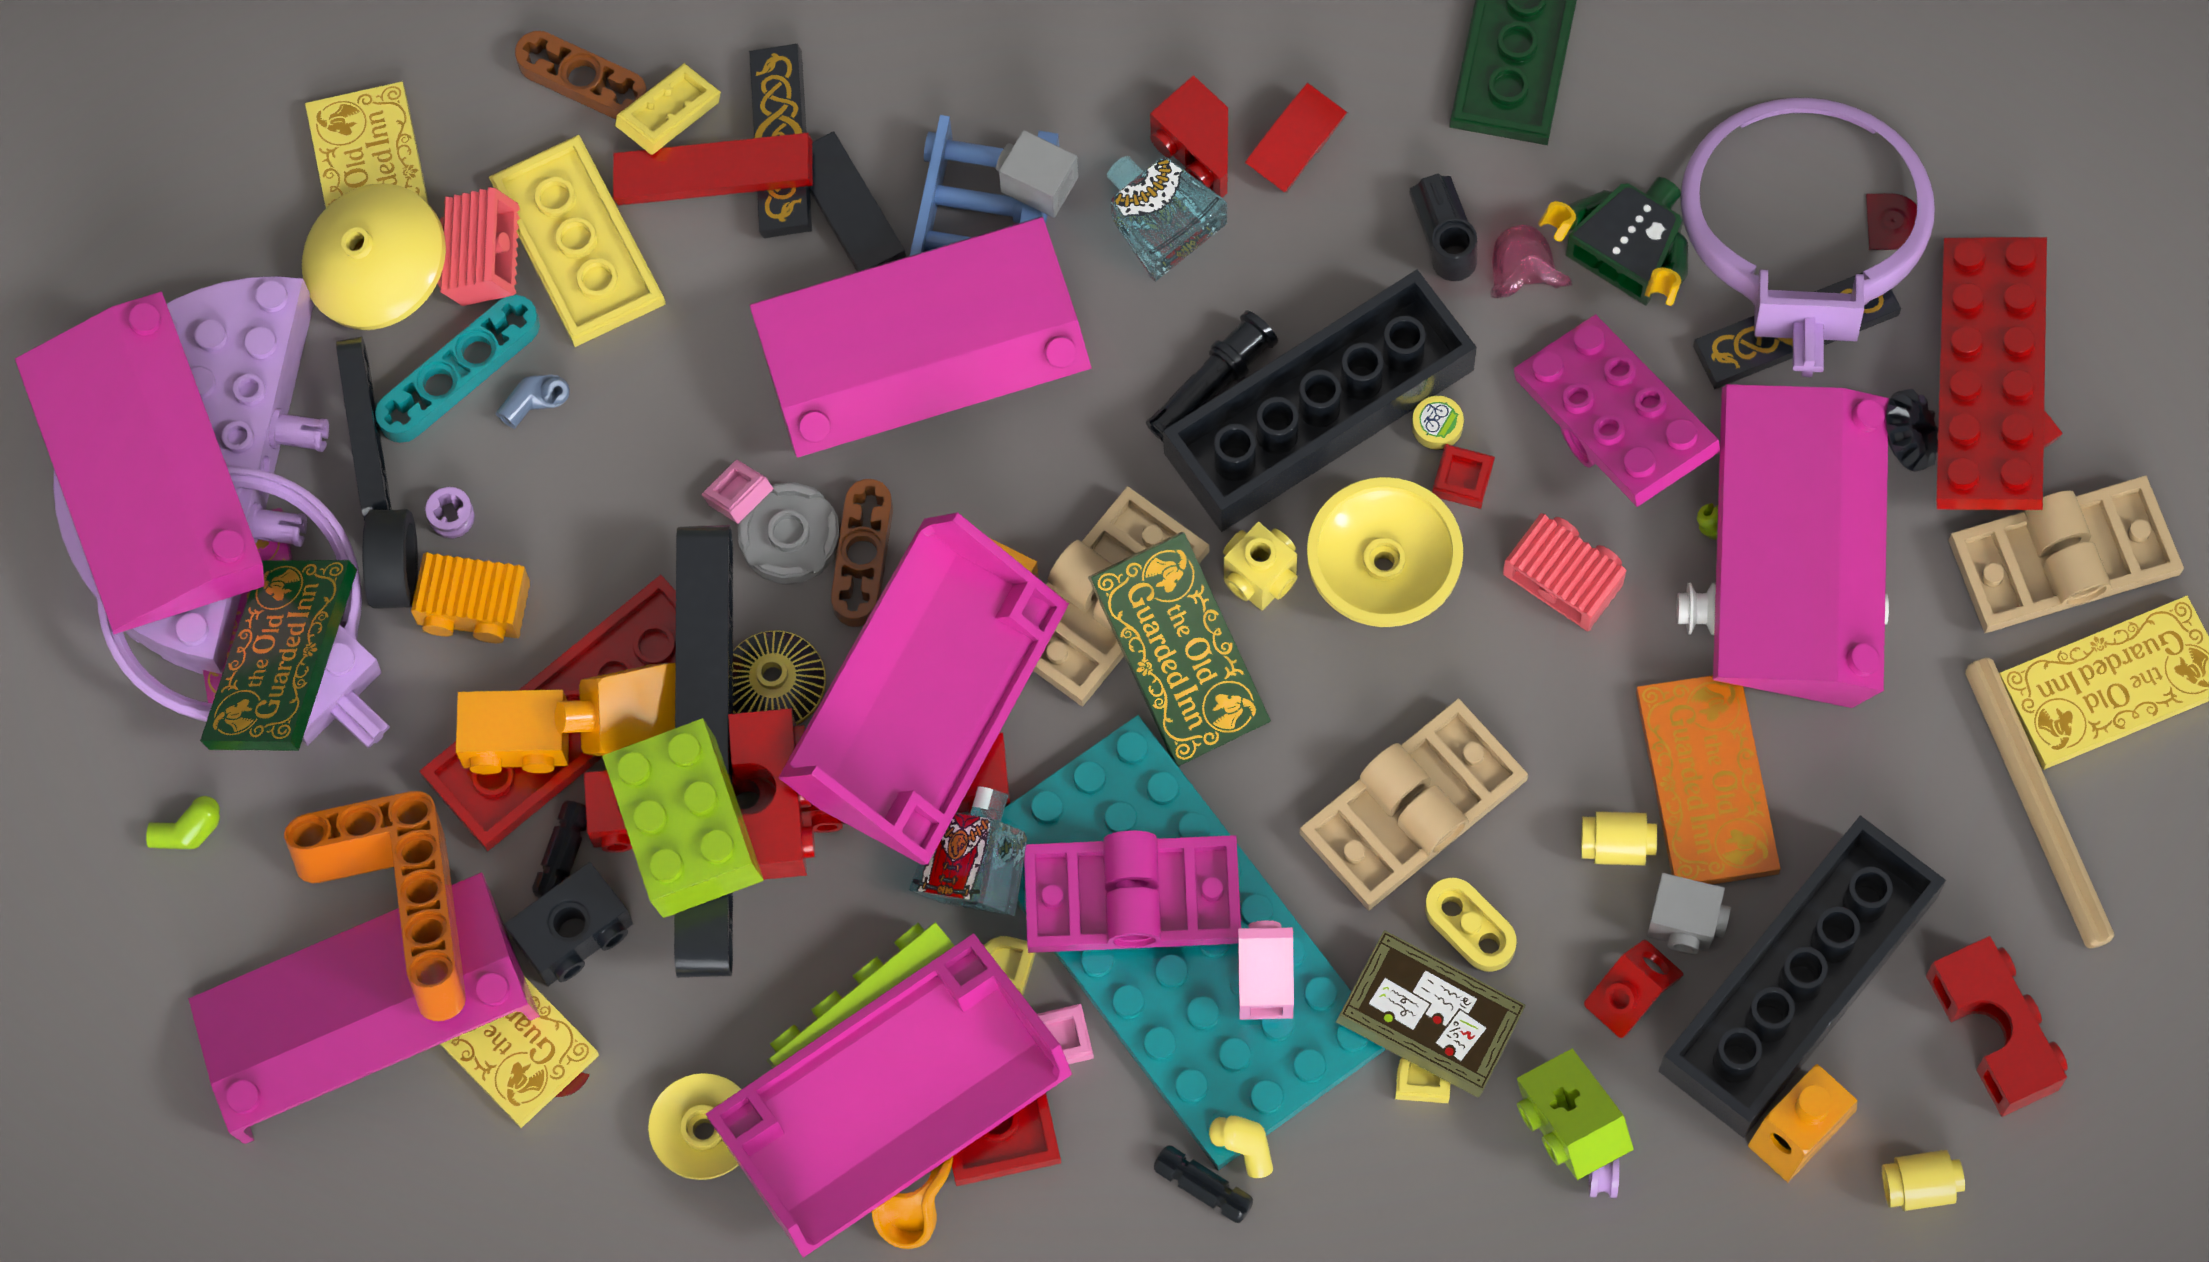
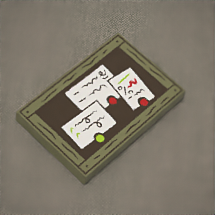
M1384 930L1336 1022L1479 1098L1526 1005Z

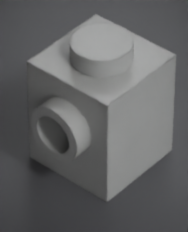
M1025 130L1022 131L1015 145L1008 143L1004 147L996 165V170L999 171L1002 193L1053 218L1057 215L1079 177L1077 155Z
M1662 873L1646 937L1668 942L1667 946L1670 949L1680 953L1697 954L1699 950L1709 952L1714 936L1724 938L1731 907L1721 905L1725 888Z

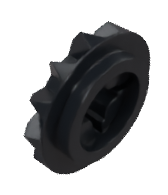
M1914 389L1898 391L1891 396L1886 410L1888 443L1892 452L1905 468L1917 472L1935 465L1936 453L1938 452V427L1934 421L1935 412L1928 409L1926 397L1918 395Z

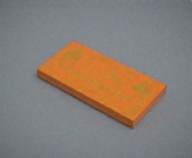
M1713 675L1638 686L1636 697L1671 874L1712 885L1779 875L1781 868L1743 686L1713 680Z

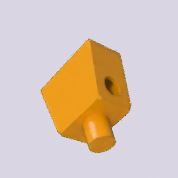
M676 663L646 665L582 679L579 684L580 701H559L555 706L554 720L557 731L559 733L581 732V749L583 753L603 756L675 729Z
M1816 1064L1764 1118L1748 1147L1788 1183L1856 1112L1858 1100L1821 1066ZM1774 1134L1781 1136L1789 1144L1791 1150L1783 1147L1776 1140Z

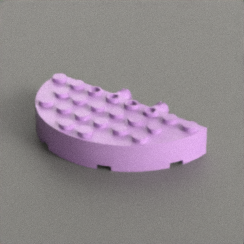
M276 276L226 281L195 290L167 303L227 467L251 468L274 474L281 445L314 449L319 452H323L326 448L327 443L322 441V438L328 439L329 422L327 419L288 415L314 306L303 278ZM54 471L55 510L61 536L73 564L97 600V588ZM235 488L255 543L259 539L293 544L297 547L302 546L305 538L304 536H299V533L306 534L307 517L305 514L266 510L269 493L248 488ZM241 594L124 632L137 643L140 642L148 649L161 655L163 659L177 666L199 674H203V670L222 674Z

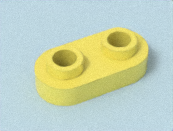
M1445 878L1431 887L1427 894L1425 912L1429 923L1473 967L1481 971L1493 972L1507 966L1514 956L1517 944L1516 933L1511 924L1472 885L1462 879ZM1447 902H1455L1461 907L1462 911L1456 916H1448L1443 912L1442 906ZM1484 939H1492L1498 944L1499 949L1494 953H1485L1480 949L1479 943Z

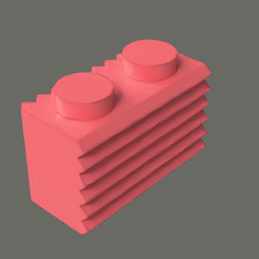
M488 187L487 190L471 191L470 194L462 193V195L445 197L444 217L440 218V222L445 235L446 254L438 286L442 294L461 306L514 296L517 293L514 286L517 284L515 267L518 264L515 258L518 256L516 251L518 243L516 239L519 238L517 221L520 218L517 212L520 208L517 202L498 189Z
M1540 513L1506 558L1503 575L1588 632L1594 623L1597 622L1600 615L1603 614L1611 600L1614 599L1617 592L1622 588L1626 569L1622 566L1621 559L1610 549L1601 545L1592 548L1589 543L1583 542L1579 537L1578 530L1565 519L1554 517L1552 520L1546 514Z

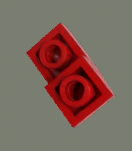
M1306 83L1245 163L1283 192L1287 193L1314 155L1320 152L1348 112L1312 85Z

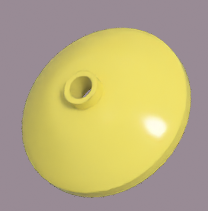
M370 184L343 194L320 214L313 224L304 245L302 275L310 292L311 300L331 320L352 329L374 330L402 321L414 313L428 299L440 279L446 254L445 235L441 222L435 211L425 200L411 190L398 185ZM361 239H364L363 246L354 251L356 244Z
M1370 478L1341 489L1319 510L1308 536V568L1320 595L1340 614L1369 626H1402L1428 616L1450 596L1456 586L1462 568L1463 541L1459 526L1450 509L1431 491L1416 483L1399 478ZM1386 558L1393 563V567L1384 571L1378 569L1374 563L1378 559Z

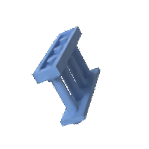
M940 115L936 133L928 132L926 137L924 161L930 162L910 256L971 238L933 231L938 205L1013 217V222L1015 223L1025 222L1038 217H1043L1045 224L1047 221V214L1010 196L943 186L948 160L996 168L999 156L1004 149L953 141L950 116ZM1038 132V137L1060 147L1058 133Z

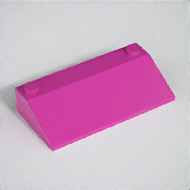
M1043 217L749 304L791 446L797 458L1092 369L1079 322Z
M162 291L112 306L15 358L18 371L113 635L264 587L261 557Z
M1726 384L1722 387L1713 680L1853 708L1884 691L1888 476L1886 410L1889 398L1846 388L1731 384Z
M958 512L924 518L778 778L818 809L917 863L928 865L1069 603Z
M482 872L452 885L466 993L464 1007L453 1018L445 1021H433L426 1019L419 1011L406 972L399 908L188 998L210 1084L228 1132L244 1144L254 1141L250 1126L513 1012H522L530 1021L540 1017Z
M973 933L707 1112L706 1116L776 1221L804 1258L1072 1075L1060 1043Z

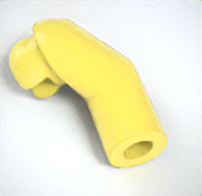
M1232 1115L1228 1118L1218 1117L1213 1120L1209 1128L1211 1142L1215 1146H1225L1227 1150L1243 1154L1249 1177L1262 1178L1272 1173L1273 1165L1267 1137L1260 1123Z

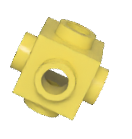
M1259 521L1248 533L1240 530L1231 538L1223 550L1225 555L1224 581L1237 597L1244 601L1249 600L1263 611L1274 598L1279 600L1286 595L1298 578L1296 575L1297 553L1294 552L1296 550L1294 543L1282 531L1276 528L1269 531ZM1258 557H1260L1264 562H1258L1255 560Z

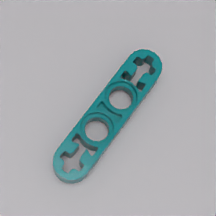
M520 295L509 296L499 300L388 392L379 401L375 411L376 421L384 436L398 443L409 442L418 437L527 346L537 336L540 328L539 316L532 301ZM511 313L517 317L523 315L526 324L521 328L515 324L509 326L506 317ZM494 328L497 335H502L503 345L500 346L496 337L489 329ZM474 342H485L491 347L490 356L481 363L474 364L464 359L465 349ZM435 374H446L453 380L450 390L439 396L430 395L425 391L426 382ZM417 392L422 403L427 408L422 410L418 402L415 404L411 394ZM396 409L401 413L407 412L410 421L404 425L399 421L393 422L390 414Z

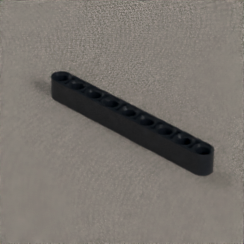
M730 525L678 527L676 533L675 728L702 718L716 737L733 787L728 714H733L732 530ZM733 892L674 914V959L677 978L732 976Z

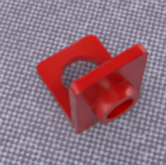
M1644 939L1618 959L1584 1001V1006L1615 1035L1623 1038L1632 1030L1660 994L1681 979L1683 972L1649 941ZM1643 957L1656 963L1664 974H1660L1650 968Z

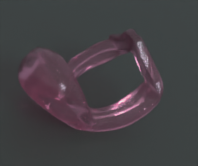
M1518 225L1504 230L1497 237L1492 255L1494 286L1491 289V298H1507L1516 293L1525 284H1546L1554 288L1572 286V280L1567 275L1556 271L1551 248L1546 238L1536 228L1529 225Z

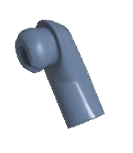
M558 375L525 377L495 414L502 422L515 429L530 410L561 406L570 395L569 384Z

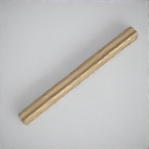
M1991 658L1977 660L1968 665L1965 674L2085 946L2089 949L2103 946L2114 937L2110 922L1994 661Z

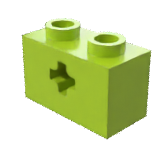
M1573 1048L1516 1078L1523 1100L1517 1103L1522 1119L1532 1132L1538 1128L1544 1135L1542 1136V1142L1552 1161L1557 1166L1565 1163L1577 1180L1634 1150L1623 1113Z

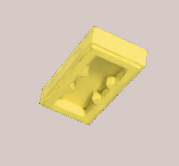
M684 63L617 114L615 126L653 155L719 103L721 92Z

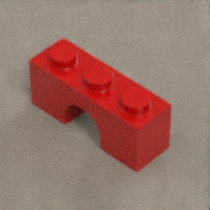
M792 708L728 714L731 763L736 780L760 779L770 783L776 789L775 796L768 807L758 813L742 815L763 879L807 876L806 858H815V840L813 826H803L802 808L812 807V804L778 778L806 727L805 725L796 726Z
M1988 936L1934 961L1926 974V978L1950 1022L1970 1014H1983L1995 1020L2001 1027L2004 1034V1047L1984 1056L1976 1070L2001 1117L2059 1091L2067 1079L2065 1071L2068 1070V1065L2057 1043L2054 1041L2048 1043L2039 1026L2042 1023V1017L2035 1001L2029 994L2022 995L2013 978L2016 976V969L2010 955L2003 947L1997 949L1991 936Z

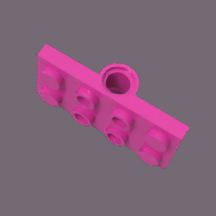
M1596 314L1513 368L1516 381L1561 427L1562 435L1575 457L1588 468L1596 464L1636 507L1720 452L1719 439Z
M1120 831L1105 836L1103 841L1025 845L1028 953L1238 944V929L1241 928L1236 835L1157 839L1155 834L1146 831Z

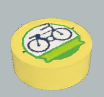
M1428 397L1422 400L1414 410L1412 418L1413 434L1420 444L1430 449L1441 450L1444 449L1445 444L1454 445L1459 440L1463 431V412L1459 405L1448 397Z

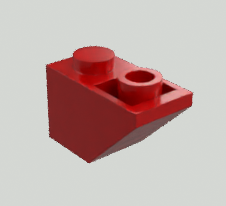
M1193 75L1150 113V139L1162 155L1167 158L1174 156L1186 167L1185 172L1196 187L1202 191L1209 189L1221 200L1228 190V107Z

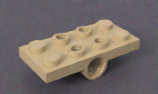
M2147 475L2078 496L2073 491L2056 492L2043 497V510H2025V512L1951 533L1948 540L1984 634L2176 577L2184 569Z
M1127 486L1083 541L1076 540L1071 543L1051 569L1046 585L1068 602L1069 605L1033 671L1083 707L1124 657L1088 576L1180 532L1185 533L1199 564L1209 553V544Z
M1458 698L1402 745L1395 743L1376 756L1363 770L1357 782L1300 827V835L1363 906L1370 911L1525 783L1528 779V773Z

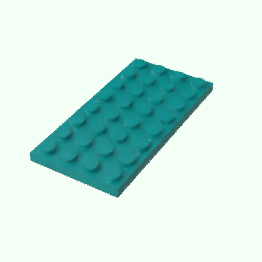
M1139 715L1006 806L1000 813H996L989 818L990 828H994L995 833L1001 836L1010 831L1020 832L1025 835V845L1103 841L1105 836L1120 831H1146L1155 834L1157 839L1230 836L1224 825ZM1238 844L1241 928H1249L1250 923L1265 920L1281 923V928L1293 927V1019H1239L1238 944L1054 952L1218 1171L1241 1154L1227 1150L1225 1146H1215L1211 1142L1209 1128L1213 1120L1218 1117L1228 1118L1231 1115L1240 1116L1260 1123L1267 1136L1387 1050L1336 1022L1351 994V990ZM1023 855L1018 864L1016 862L1013 866L1007 868V872L1006 868L998 871L997 877L1001 883L1003 882L1004 887L1026 915L1025 862Z

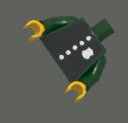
M1657 177L1646 193H1643L1629 183H1622L1613 192L1603 190L1568 205L1559 201L1551 202L1538 222V225L1541 227L1545 224L1556 227L1558 230L1554 235V239L1558 242L1563 241L1567 233L1572 231L1568 238L1566 256L1645 306L1651 300L1654 292L1664 294L1667 297L1666 305L1672 306L1679 287L1688 275V241L1681 234L1683 218L1671 210L1681 196V191L1673 182L1666 178Z

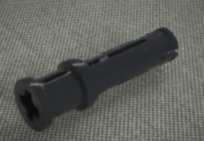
M1246 310L1240 316L1241 323L1223 341L1217 340L1211 345L1210 357L1204 365L1169 398L1160 410L1146 421V425L1158 439L1163 442V431L1214 399L1232 379L1244 378L1249 373L1248 366L1266 347L1273 348L1278 343L1275 332L1258 315Z

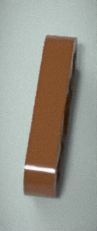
M529 32L521 37L516 45L515 56L521 73L527 79L615 120L617 114L647 92L646 84L638 74L548 32ZM543 49H546L551 62L540 58L535 64H532L529 54L531 52L539 54ZM554 63L559 65L558 75L556 74ZM580 66L590 67L595 70L596 76L586 86H575L568 81L570 73L575 68ZM607 77L612 90L605 87ZM629 88L633 89L635 100L626 98L622 104H619L614 91L625 94Z
M875 479L857 481L849 488L845 497L831 602L837 619L851 627L864 626L879 600L882 590L893 504L889 489L882 482ZM867 495L876 496L877 504L880 505L872 509L870 520L872 529L862 527L864 519L861 505L856 504L865 503ZM859 541L872 543L877 549L875 558L867 564L853 563L847 554L849 548L854 543ZM853 577L862 579L861 591L863 600L868 601V603H860L857 611H850L847 602L842 600L852 597Z

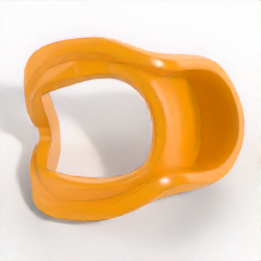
M953 1156L934 1168L929 1179L922 1187L914 1192L898 1193L871 1211L877 1232L889 1244L901 1249H913L926 1244L931 1238L937 1223L935 1197L948 1178L953 1163Z

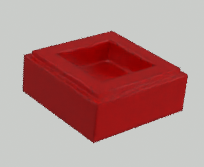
M1445 444L1432 493L1440 499L1481 509L1495 456Z

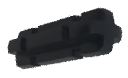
M566 800L561 806L557 818L560 820V825L554 826L541 862L542 869L544 870L537 873L532 887L534 895L538 898L564 881V877L570 875L582 841L580 831H585L587 827L586 805Z
M1167 1145L1160 1152L1154 1163L1156 1173L1170 1182L1176 1179L1178 1187L1213 1209L1216 1206L1220 1207L1221 1214L1235 1223H1240L1247 1216L1253 1205L1251 1195L1238 1187L1231 1189L1228 1185L1229 1181L1194 1159L1191 1162L1187 1161L1186 1154L1172 1145Z

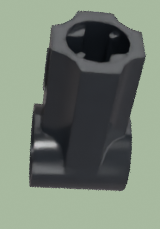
M1438 173L1422 178L1418 184L1410 188L1409 194L1432 253L1433 269L1444 280H1464L1475 271L1477 265L1476 230L1467 220L1451 176H1441ZM1455 245L1465 249V251L1459 254H1451L1444 251L1445 248Z

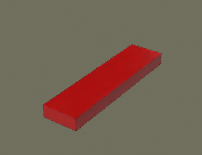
M809 133L666 147L659 149L653 155L646 150L613 154V199L618 206L813 186L812 139Z

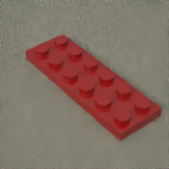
M2047 237L1944 238L1937 509L2043 510Z
M660 574L518 691L563 690L567 701H580L579 684L582 679L646 665L676 663V590ZM581 732L569 733L568 766H554V770L548 773H530L524 771L522 767H502L501 772L496 774H478L470 771V768H463L456 754L455 741L419 770L422 778L488 852L603 757L584 754L581 749Z

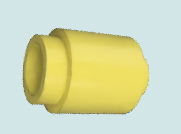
M1596 811L1595 817L1582 816L1581 859H1594V864L1645 866L1646 855H1656L1657 824L1647 823V813Z
M1947 1150L1895 1157L1894 1163L1882 1165V1181L1889 1208L1901 1206L1903 1211L1955 1204L1957 1200L1956 1192L1965 1191L1964 1173L1960 1159L1951 1160Z

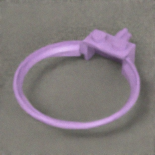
M1786 98L1760 103L1746 108L1721 122L1706 135L1692 154L1685 169L1680 197L1684 226L1690 242L1699 257L1718 278L1752 301L1754 305L1755 337L1793 338V371H1802V377H1812L1813 372H1823L1824 340H1858L1864 305L1895 287L1915 267L1931 237L1935 212L1934 195L1925 167L1910 145L1895 130L1883 121L1860 109L1843 103L1816 98ZM1814 113L1849 121L1872 134L1878 132L1902 156L1915 183L1918 203L1917 216L1910 236L1890 257L1863 271V274H1856L1852 294L1768 290V270L1760 269L1759 276L1755 275L1754 272L1757 266L1737 255L1713 234L1704 219L1700 205V181L1704 167L1713 150L1731 131L1739 126L1743 128L1753 122L1776 115Z
M227 467L235 488L263 491L284 499L299 508L320 528L333 549L336 559L350 560L357 568V573L302 741L308 746L336 718L367 748H370L384 737L383 734L390 726L359 697L381 674L377 659L357 641L362 607L361 579L354 551L344 529L332 512L318 498L295 482L263 470ZM97 591L98 615L106 644L123 673L136 687L162 706L190 718L207 722L213 703L201 702L172 691L151 676L132 653L124 633L120 632L113 635Z

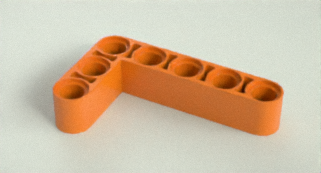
M409 791L307 813L289 822L285 828L284 838L298 877L303 881L321 883L394 867L406 972L419 1011L426 1019L433 1021H445L461 1012L465 1005L466 993L446 838L432 797L421 791Z

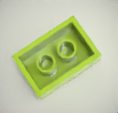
M703 718L602 756L649 900L663 918L764 881L716 737Z

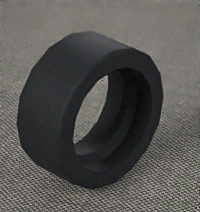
M408 509L369 510L365 517L362 543L363 578L366 598L369 606L372 608L412 607L418 580V548L412 512Z

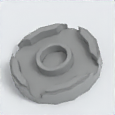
M796 482L772 485L774 489L738 524L739 547L749 567L764 579L780 584L803 583L821 574L834 560L840 538L838 515L830 502L824 498V495L813 487Z

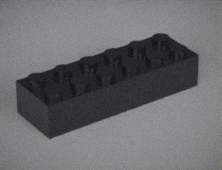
M1416 269L1163 431L1164 454L1219 530L1223 532L1412 411L1422 400L1435 396L1474 371L1477 347L1422 274Z
M1860 815L1666 1052L1658 1072L1744 1138L1936 901L1946 879Z

